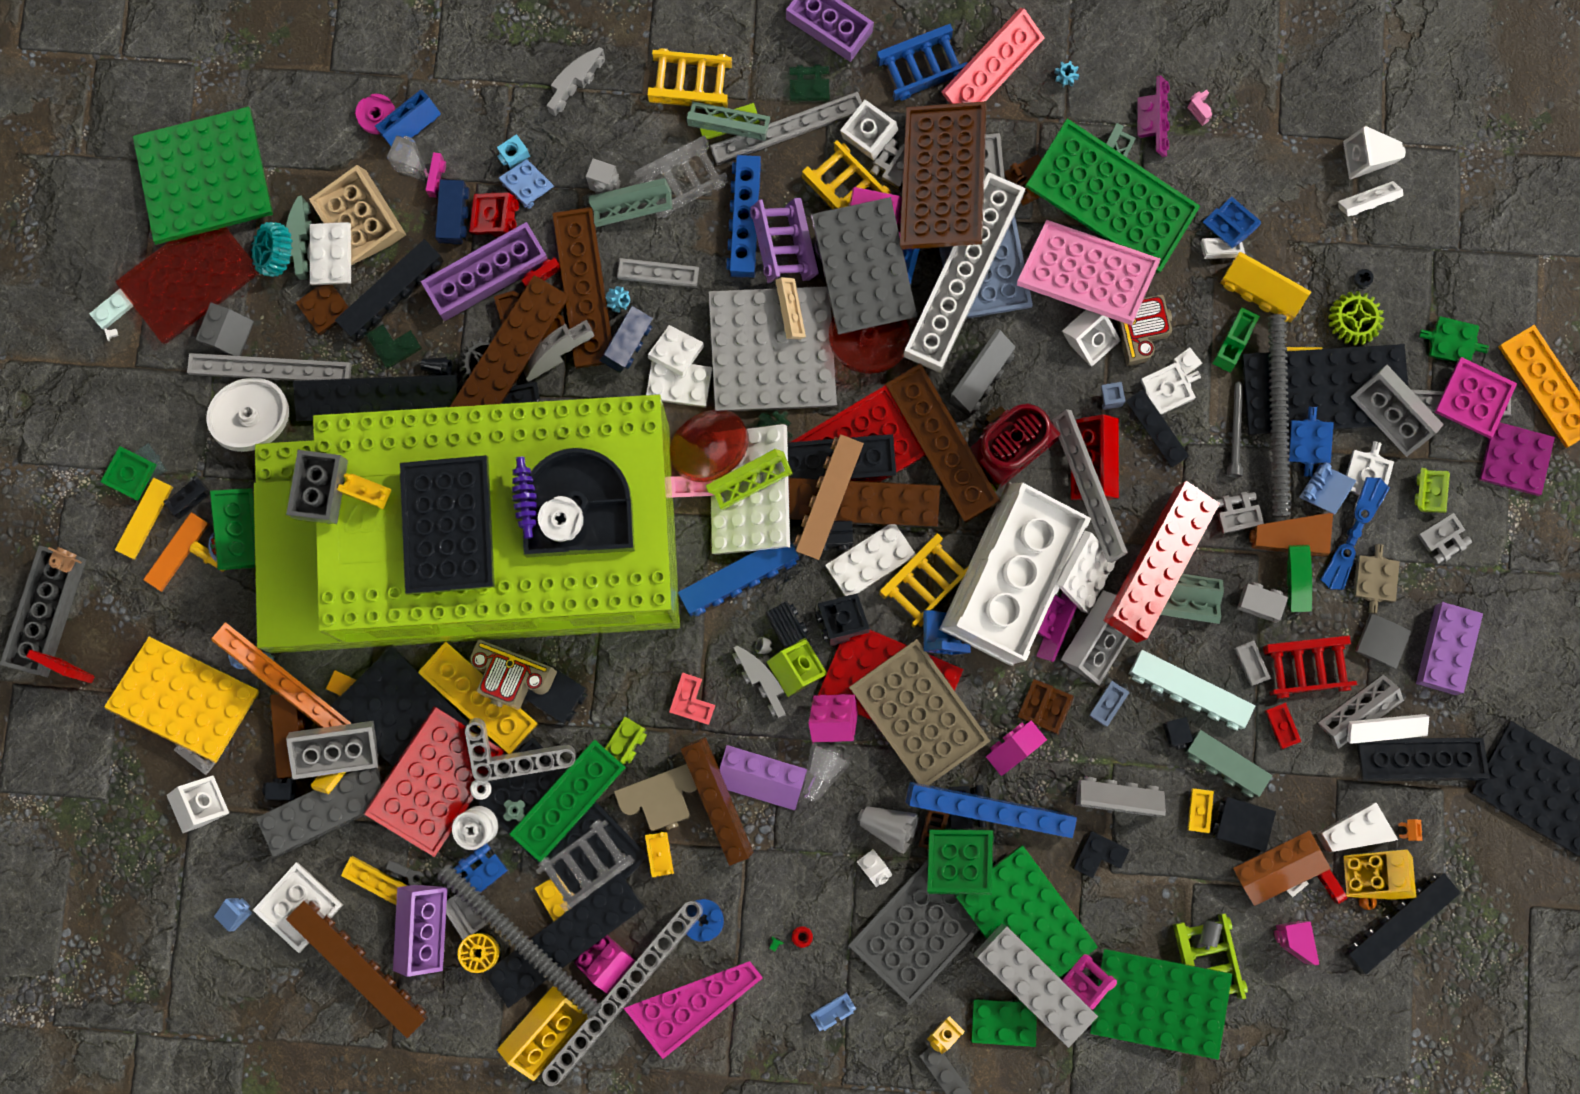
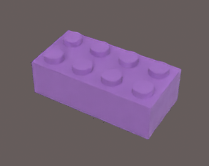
M793 0L786 9V20L849 62L853 60L873 32L874 22L841 0Z
M1445 602L1435 605L1416 684L1453 695L1464 693L1483 613Z

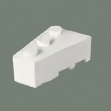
M1370 803L1316 833L1326 852L1398 840L1377 803Z

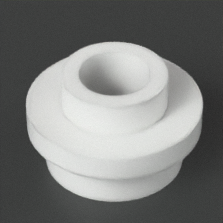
M475 780L470 786V792L476 799H486L491 793V784L488 781ZM480 785L485 787L483 793H479L477 790Z

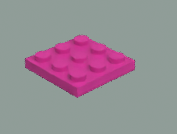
M1461 357L1458 359L1434 412L1491 439L1517 383Z

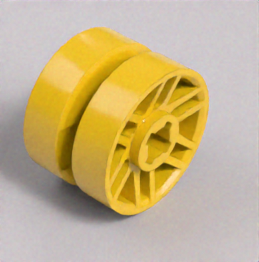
M485 933L467 936L458 948L460 964L464 969L472 973L488 971L496 965L500 957L498 942L491 935ZM477 949H481V950H482V951H481V957H480V956H478V957L476 956V954H477Z

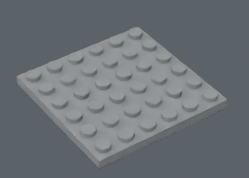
M827 287L797 288L806 335L803 339L786 338L777 289L709 291L715 412L837 406L831 304Z

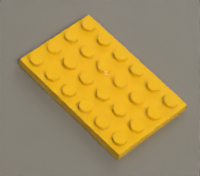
M148 637L104 707L116 715L217 763L259 694V691L168 645Z

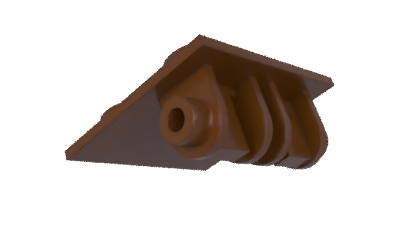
M1038 154L1018 165L1013 163L1010 165V169L1004 171L1008 181L1025 188L1020 202L1022 206L1040 198V196L1025 187L1041 161Z

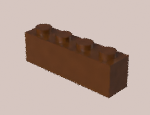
M279 694L270 695L277 778L289 779L292 778L286 738L289 732L305 730L306 723L301 711Z

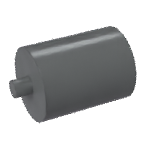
M1205 920L1199 943L1206 945L1205 949L1207 950L1210 949V946L1217 948L1223 925Z

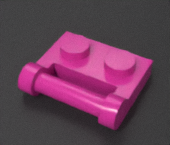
M1084 954L1062 980L1092 1010L1106 993L1117 984V980L1113 976H1108L1093 962L1092 957ZM1088 968L1102 981V984L1097 986L1082 971Z

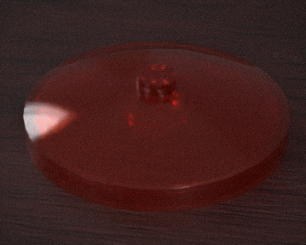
M833 317L829 327V344L834 356L845 367L860 373H879L892 368L904 357L905 348L910 340V329L907 320L837 334Z
M708 410L699 413L686 421L676 432L670 446L671 462L678 473L690 481L708 482L721 478L731 472L745 456L749 444L748 430L743 421L730 411Z

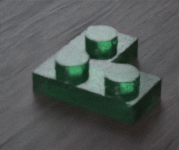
M384 324L366 334L387 369L422 349L411 330L395 340L392 339Z

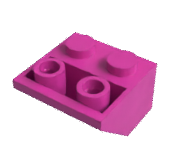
M607 935L581 954L574 963L594 985L609 994L636 961Z

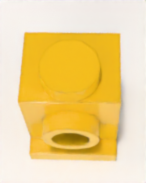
M949 1016L938 1025L927 1040L935 1051L943 1054L948 1051L965 1031Z

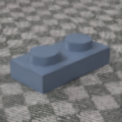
M1111 681L1089 716L1107 727L1128 696L1129 691Z

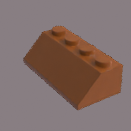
M1308 831L1233 869L1253 905L1256 906L1331 868L1311 831Z

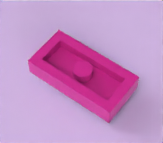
M433 152L426 192L429 197L437 198L441 174L445 173L446 161H444L441 153Z

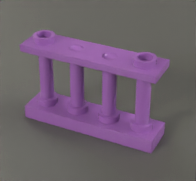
M794 198L785 206L786 208L768 209L764 208L763 200H758L750 207V215L754 221L764 265L763 271L767 282L772 283L783 273L800 272L803 281H810L819 272L801 198ZM787 216L790 227L769 228L767 217ZM791 235L794 245L773 247L771 236ZM794 253L797 255L799 264L777 265L775 255Z

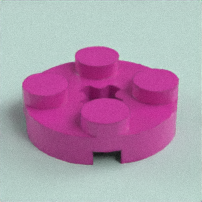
M371 94L370 97L363 98L358 103L355 112L356 118L363 130L371 134H380L375 125L395 110V106L388 97L382 94ZM379 110L381 115L374 118L371 113Z

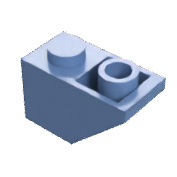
M227 898L214 917L230 932L235 931L252 912L248 909L250 905L243 898L240 900L239 898Z

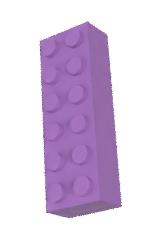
M525 222L427 277L421 283L440 316L446 321L523 278L529 271L539 269L541 264L548 260L528 223Z

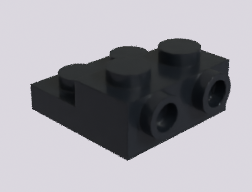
M858 593L818 603V611L815 612L817 623H822L824 629L821 630L824 642L828 641L829 646L849 642L851 637L870 632Z

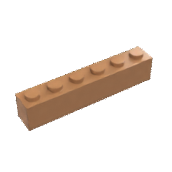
M841 434L839 438H834L831 449L834 450L832 457L827 456L823 466L827 470L824 477H819L816 485L819 491L817 496L812 495L808 506L812 509L809 516L805 514L801 524L804 530L802 535L797 534L794 546H797V552L818 560L820 559L864 443Z

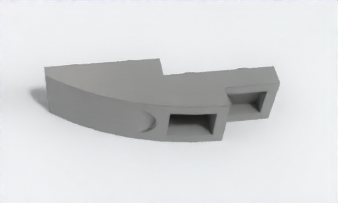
M596 48L580 56L557 76L551 84L554 95L547 104L549 113L556 116L558 112H562L568 97L573 96L576 92L577 85L584 88L586 84L592 82L595 75L594 72L605 61L602 48Z
M585 320L571 329H568L564 324L547 336L540 343L523 370L527 381L538 378L546 371L557 367L563 362L562 354L570 352L576 346L594 337L595 335L588 321Z
M739 646L733 647L735 653L732 656L737 665H742L744 671L741 673L746 683L751 682L752 686L758 683L761 684L758 689L763 698H768L770 702L768 708L773 717L777 715L778 719L786 716L777 698L784 694V691L774 675L754 655Z

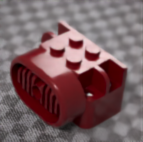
M1029 403L1020 404L1010 410L1007 409L999 416L997 421L986 426L983 429L982 436L971 447V451L989 482L998 491L1056 443L1061 433L1050 422L1048 415L1040 407ZM1018 434L1021 437V441H1014L1011 435Z

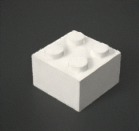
M864 100L840 131L843 139L874 161L883 150V147L896 134L898 127L896 121L867 100Z

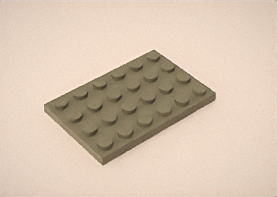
M917 639L849 687L912 777L919 784H932L990 742V739L927 652H924V648Z

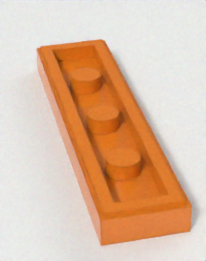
M191 512L148 572L144 581L162 592L190 553L191 544L195 541L198 542L209 526V523Z

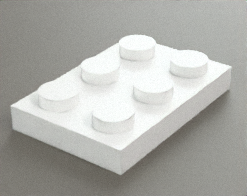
M349 222L310 224L311 285L351 284V224Z
M652 361L646 395L660 394L662 402L706 408L712 367L691 364L684 376H681Z

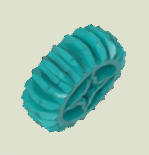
M266 222L261 224L260 229H257V235H254L251 259H253L255 270L264 276L278 277L279 274H283V271L287 269V264L290 263L289 259L292 256L291 250L293 249L291 243L293 240L290 239L291 233L288 228L281 223Z

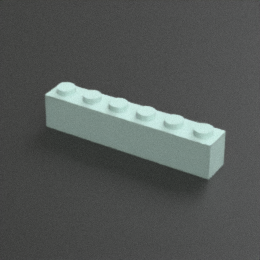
M1144 650L1138 653L1129 672V675L1133 676L1132 679L1140 684L1146 682L1152 685V690L1158 693L1164 691L1170 694L1172 700L1179 703L1184 701L1189 704L1188 707L1197 712L1202 710L1208 713L1207 716L1215 721L1223 720L1227 722V727L1238 731V728L1244 729L1255 708V705Z

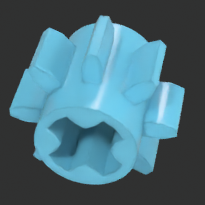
M1071 61L1066 64L1061 62L1060 69L1056 68L1054 72L1058 75L1055 81H1059L1062 87L1068 84L1073 86L1074 80L1079 78V74L1076 73L1078 66L1074 67Z
M616 286L615 289H609L605 297L607 307L612 308V311L620 312L621 309L626 310L630 303L629 291H625L623 287Z

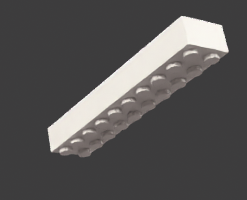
M988 172L984 181L982 244L953 246L905 348V358L919 364L921 363L923 366L941 373L1023 198L1025 188Z

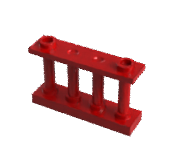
M1350 635L1263 646L1264 655L1270 654L1271 658H1273L1278 688L1270 691V696L1276 695L1277 699L1288 698L1290 693L1338 688V692L1351 691V687L1357 685V681L1348 682L1343 653L1345 646L1351 644ZM1324 648H1332V651H1335L1339 683L1327 684L1323 659ZM1304 650H1311L1314 653L1319 685H1306L1302 658ZM1286 652H1291V655H1294L1298 687L1286 688L1282 656Z

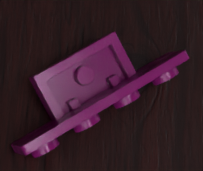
M1160 75L1156 77V95L1138 98L1137 136L1140 138L1156 136V152L1162 157H1167V150H1169L1167 131L1170 128L1167 119V112L1170 110L1167 93L1170 91L1168 81Z
M1064 592L1061 598L1054 595L1037 634L1044 637L1037 657L1051 662L1055 661L1077 608Z

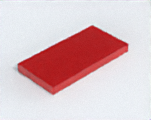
M29 650L26 656L63 676L92 683L95 678L94 675L51 655Z

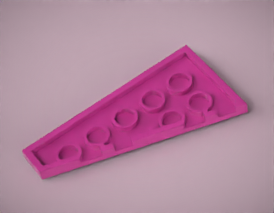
M748 961L627 1006L624 1009L661 1058L664 1059L763 977L754 965Z

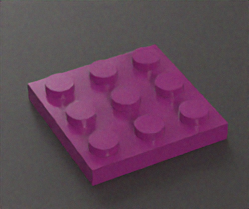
M1499 422L1493 437L1488 440L1479 480L1536 496L1542 495L1555 437Z

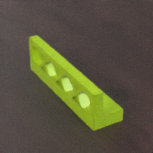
M773 449L707 484L706 487L709 493L716 496L720 509L724 510L793 473L784 452ZM782 462L785 471L778 475L774 474L775 465ZM759 473H768L765 482L761 484L755 482ZM742 482H750L746 492L738 491ZM727 490L732 491L730 500L724 503L721 493Z

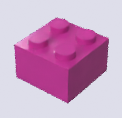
M855 694L813 696L808 723L812 742L854 741L858 716Z

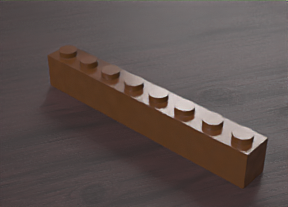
M304 900L286 920L382 1015L408 1038L427 1019L425 1015L427 1013L420 1004L415 1005L410 1000L411 996L406 990L402 989L400 991L395 986L396 981L389 974L385 976L380 971L381 966L374 959L370 961L365 956V950L357 944L355 946L350 941L351 937L343 929L339 931L334 926L336 922L329 915L324 916L319 911L321 907L314 900Z

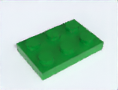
M973 999L971 1043L1036 1047L1037 1017L1022 1002Z

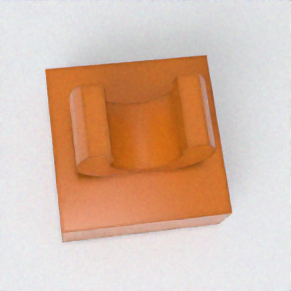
M1409 819L1407 823H1399V826L1407 828V833L1399 835L1400 838H1408V841H1422L1421 820Z

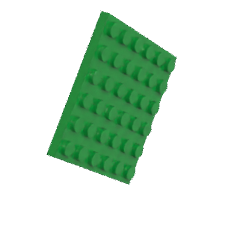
M250 107L133 136L153 242L156 245L273 215Z

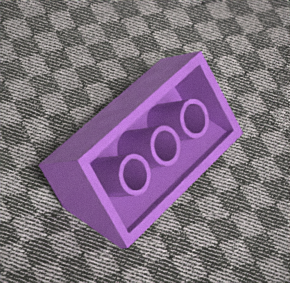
M729 745L726 746L720 766V773L727 790L791 810L796 809L807 769Z
M424 885L397 887L394 972L408 977L443 971L447 887Z

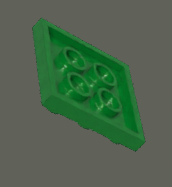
M930 830L928 894L992 895L993 830Z

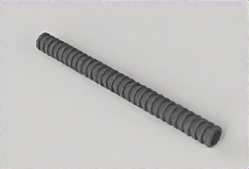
M1274 314L1268 317L1270 321L1268 323L1270 327L1268 333H1270L1268 345L1271 347L1268 349L1271 352L1269 354V358H1271L1269 361L1271 365L1269 367L1271 371L1269 373V377H1271L1269 383H1271L1269 395L1272 396L1270 398V402H1272L1270 405L1272 409L1270 411L1272 415L1270 421H1272L1270 427H1272L1270 439L1273 440L1270 443L1273 446V449H1271V453H1273L1271 455V459H1273V462H1271V465H1273V468H1271L1273 472L1271 478H1273L1271 490L1274 491L1272 497H1274V500H1272L1274 504L1272 506V510H1274L1272 516L1289 517L1291 515V512H1289L1291 500L1288 499L1291 496L1288 493V490H1290V487H1288V484H1290V480H1288L1290 474H1288V471H1290L1288 467L1290 455L1287 453L1290 451L1287 448L1289 446V442H1287L1289 436H1287V433H1289L1287 429L1289 423H1287L1289 417H1287L1289 405L1286 404L1288 398H1286V395H1288L1286 391L1288 389V385H1286L1288 379H1286V376H1288L1286 372L1288 361L1285 360L1287 357L1285 353L1287 351V347H1285L1287 345V341H1285L1287 338L1285 334L1287 332L1285 328L1287 317L1283 314Z
M451 864L446 865L439 872L438 880H443L442 883L447 884V888H451L452 893H457L456 896L458 898L461 897V901L466 902L467 907L471 906V910H475V914L480 915L481 920L485 919V923L490 924V928H494L495 933L499 932V936L501 938L504 937V941L509 942L510 947L514 946V950H518L519 955L524 956V960L528 959V963L530 965L533 964V968L538 969V973H543V977H547L548 982H552L554 987L557 986L558 991L563 992V996H568L567 999L569 1001L572 1000V1004L577 1005L578 1010L582 1009V1013L587 1014L588 1019L596 1015L601 1009L602 1004L597 1003L596 998L592 999V995L587 994V990H583L582 985H577V981H573L572 976H567V972H563V968L558 967L557 962L553 963V959L548 958V954H544L543 949H538V945H534V941L528 939L529 936H524V932L519 931L518 926L515 927L513 922H509V918H505L504 913L500 914V910L498 908L495 909V905H491L490 900H485V896H481V892L476 891V887H471V883L466 882V878L461 877L462 874H457V870L452 869Z

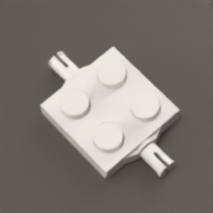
M1178 362L1142 378L1140 382L1146 394L1162 415L1194 400L1196 397L1191 389V382L1200 379L1201 376L1198 371L1186 375L1181 370Z
M1374 441L1369 453L1357 450L1352 452L1346 476L1356 480L1350 492L1357 495L1358 499L1366 477L1381 478L1385 484L1388 485L1394 461L1384 459L1378 455L1382 445L1380 442Z

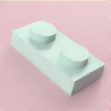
M120 288L89 314L104 330V328H108L135 304Z

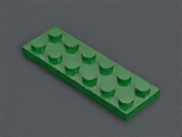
M594 739L576 759L574 764L567 769L513 829L510 835L541 863L626 767Z

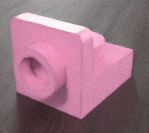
M1207 90L1202 93L1200 91L1195 93L1190 98L1191 102L1188 106V109L1202 126L1212 116L1209 105L1203 103L1209 94Z

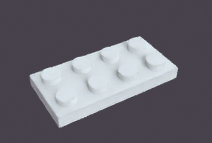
M889 524L826 564L825 567L844 596L860 593L910 561L916 554L897 525Z

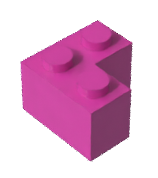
M1032 720L1026 725L1022 722L1003 737L1005 742L1001 743L998 741L990 747L992 752L986 758L997 772L1003 776L1047 739Z

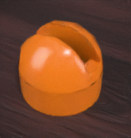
M1359 898L1358 900L1360 907L1364 910H1372L1377 905V899L1370 898L1371 907H1369L1368 898Z

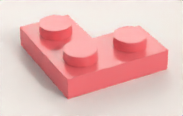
M682 673L669 712L709 725L715 705L696 699L702 682L701 678Z

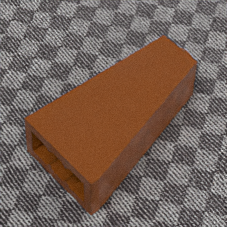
M1333 513L1257 525L1249 534V542L1252 543L1251 548L1288 553V545H1310L1312 556L1326 557L1330 554Z

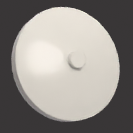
M261 378L237 380L221 389L212 399L207 410V426L213 438L221 446L233 451L255 450V444L271 443L280 435L288 421L289 405L282 390L268 380Z

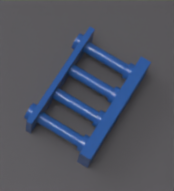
M951 24L877 52L876 60L878 65L888 66L897 89L893 93L894 101L899 99L901 101L906 100L914 93L953 79L968 64L967 62L959 64L949 42L953 35ZM938 43L943 46L952 68L942 72L931 49L933 45ZM920 50L925 53L934 74L924 79L913 57V54ZM900 58L906 59L916 81L907 86L904 85L895 65V61Z

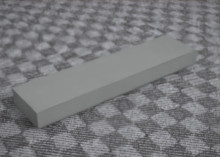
M619 258L617 279L697 288L699 267Z

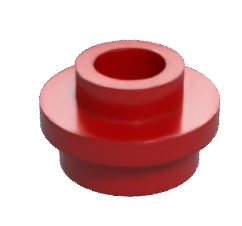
M805 926L797 927L792 933V941L797 947L805 948L813 940L811 930ZM800 933L806 934L807 938L805 941L798 939Z

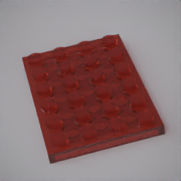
M227 227L169 241L116 280L115 283L158 339L165 345L204 316L210 303L220 304L256 277L259 272L255 270V265H253L249 255Z

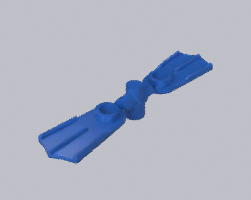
M1365 478L1354 511L1357 521H1355L1353 528L1347 531L1348 539L1346 543L1348 544H1342L1338 547L1320 578L1329 589L1344 590L1356 555L1353 546H1355L1358 538L1362 535L1363 523L1371 521L1390 489L1381 478ZM1363 510H1366L1368 513L1365 518L1361 516ZM1345 549H1348L1350 551V555L1348 557H1345L1343 555Z

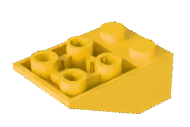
M1408 849L1344 856L1347 897L1392 900L1416 898L1413 857Z

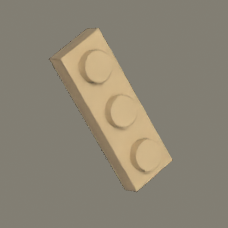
M782 277L776 279L786 338L803 339L806 335L795 279Z

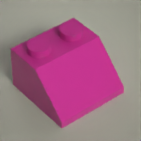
M1297 921L1276 925L1277 930L1274 931L1275 939L1283 949L1305 964L1319 965L1310 921Z

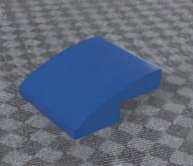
M1231 196L1219 209L1216 208L1203 221V224L1227 245L1234 248L1261 225V221Z

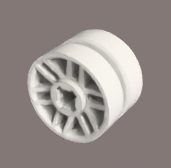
M483 806L472 807L458 815L452 825V834L455 841L461 847L468 850L478 849L496 836L498 831L496 816L491 810Z

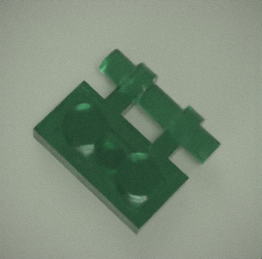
M815 64L814 67H803V65L789 67V75H797V80H790V102L830 101L829 79H821V74H829V66ZM803 75H815V79H803Z

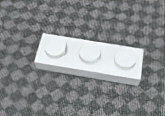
M1392 181L1338 201V206L1347 216H1354L1364 210L1373 209L1378 205L1392 202L1402 197L1403 189Z

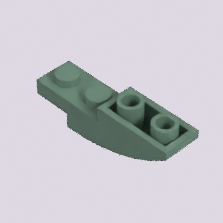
M302 196L296 198L286 224L291 233L290 239L293 240L291 243L293 248L291 250L292 256H290L289 261L294 262L295 275L299 280L308 279L307 272H310V265L308 260L305 259V253H307L306 240H310V224H312L308 219V214L311 213L309 202H306Z

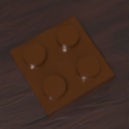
M319 285L295 302L319 335H322L336 325L335 319L349 307L333 285Z

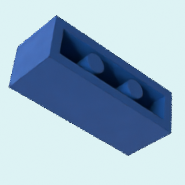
M421 89L376 124L375 127L395 151L414 135H417L429 123L434 122L441 113L428 95Z

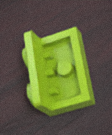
M1421 468V474H1417L1419 493L1415 495V505L1418 506L1421 512L1446 513L1449 471H1430L1426 468Z

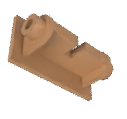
M57 547L56 550L48 548L53 551L49 559V565L62 572H70L75 562L82 563L75 559L76 554L60 547Z

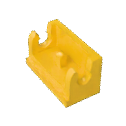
M348 473L344 474L346 481L344 485L339 484L337 488L339 492L384 509L392 489L352 473L351 475Z
M667 832L645 835L652 877L674 874Z

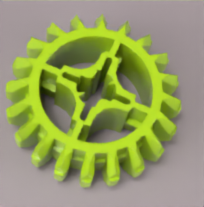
M1357 291L1354 295L1352 292H1348L1347 296L1341 295L1339 297L1340 300H1335L1334 306L1330 308L1332 314L1328 316V319L1333 321L1329 323V326L1335 327L1332 334L1338 332L1340 334L1338 340L1344 337L1345 344H1348L1351 340L1353 346L1357 345L1358 342L1364 345L1366 341L1371 342L1373 337H1377L1379 335L1378 331L1383 328L1380 323L1384 322L1385 318L1380 317V315L1383 314L1384 310L1377 309L1380 303L1374 304L1375 297L1368 299V293H1364L1361 296L1360 291ZM1353 305L1351 312L1342 313L1343 307ZM1353 316H1357V318H1359V321H1356L1353 318ZM1370 323L1369 330L1359 332L1361 325Z

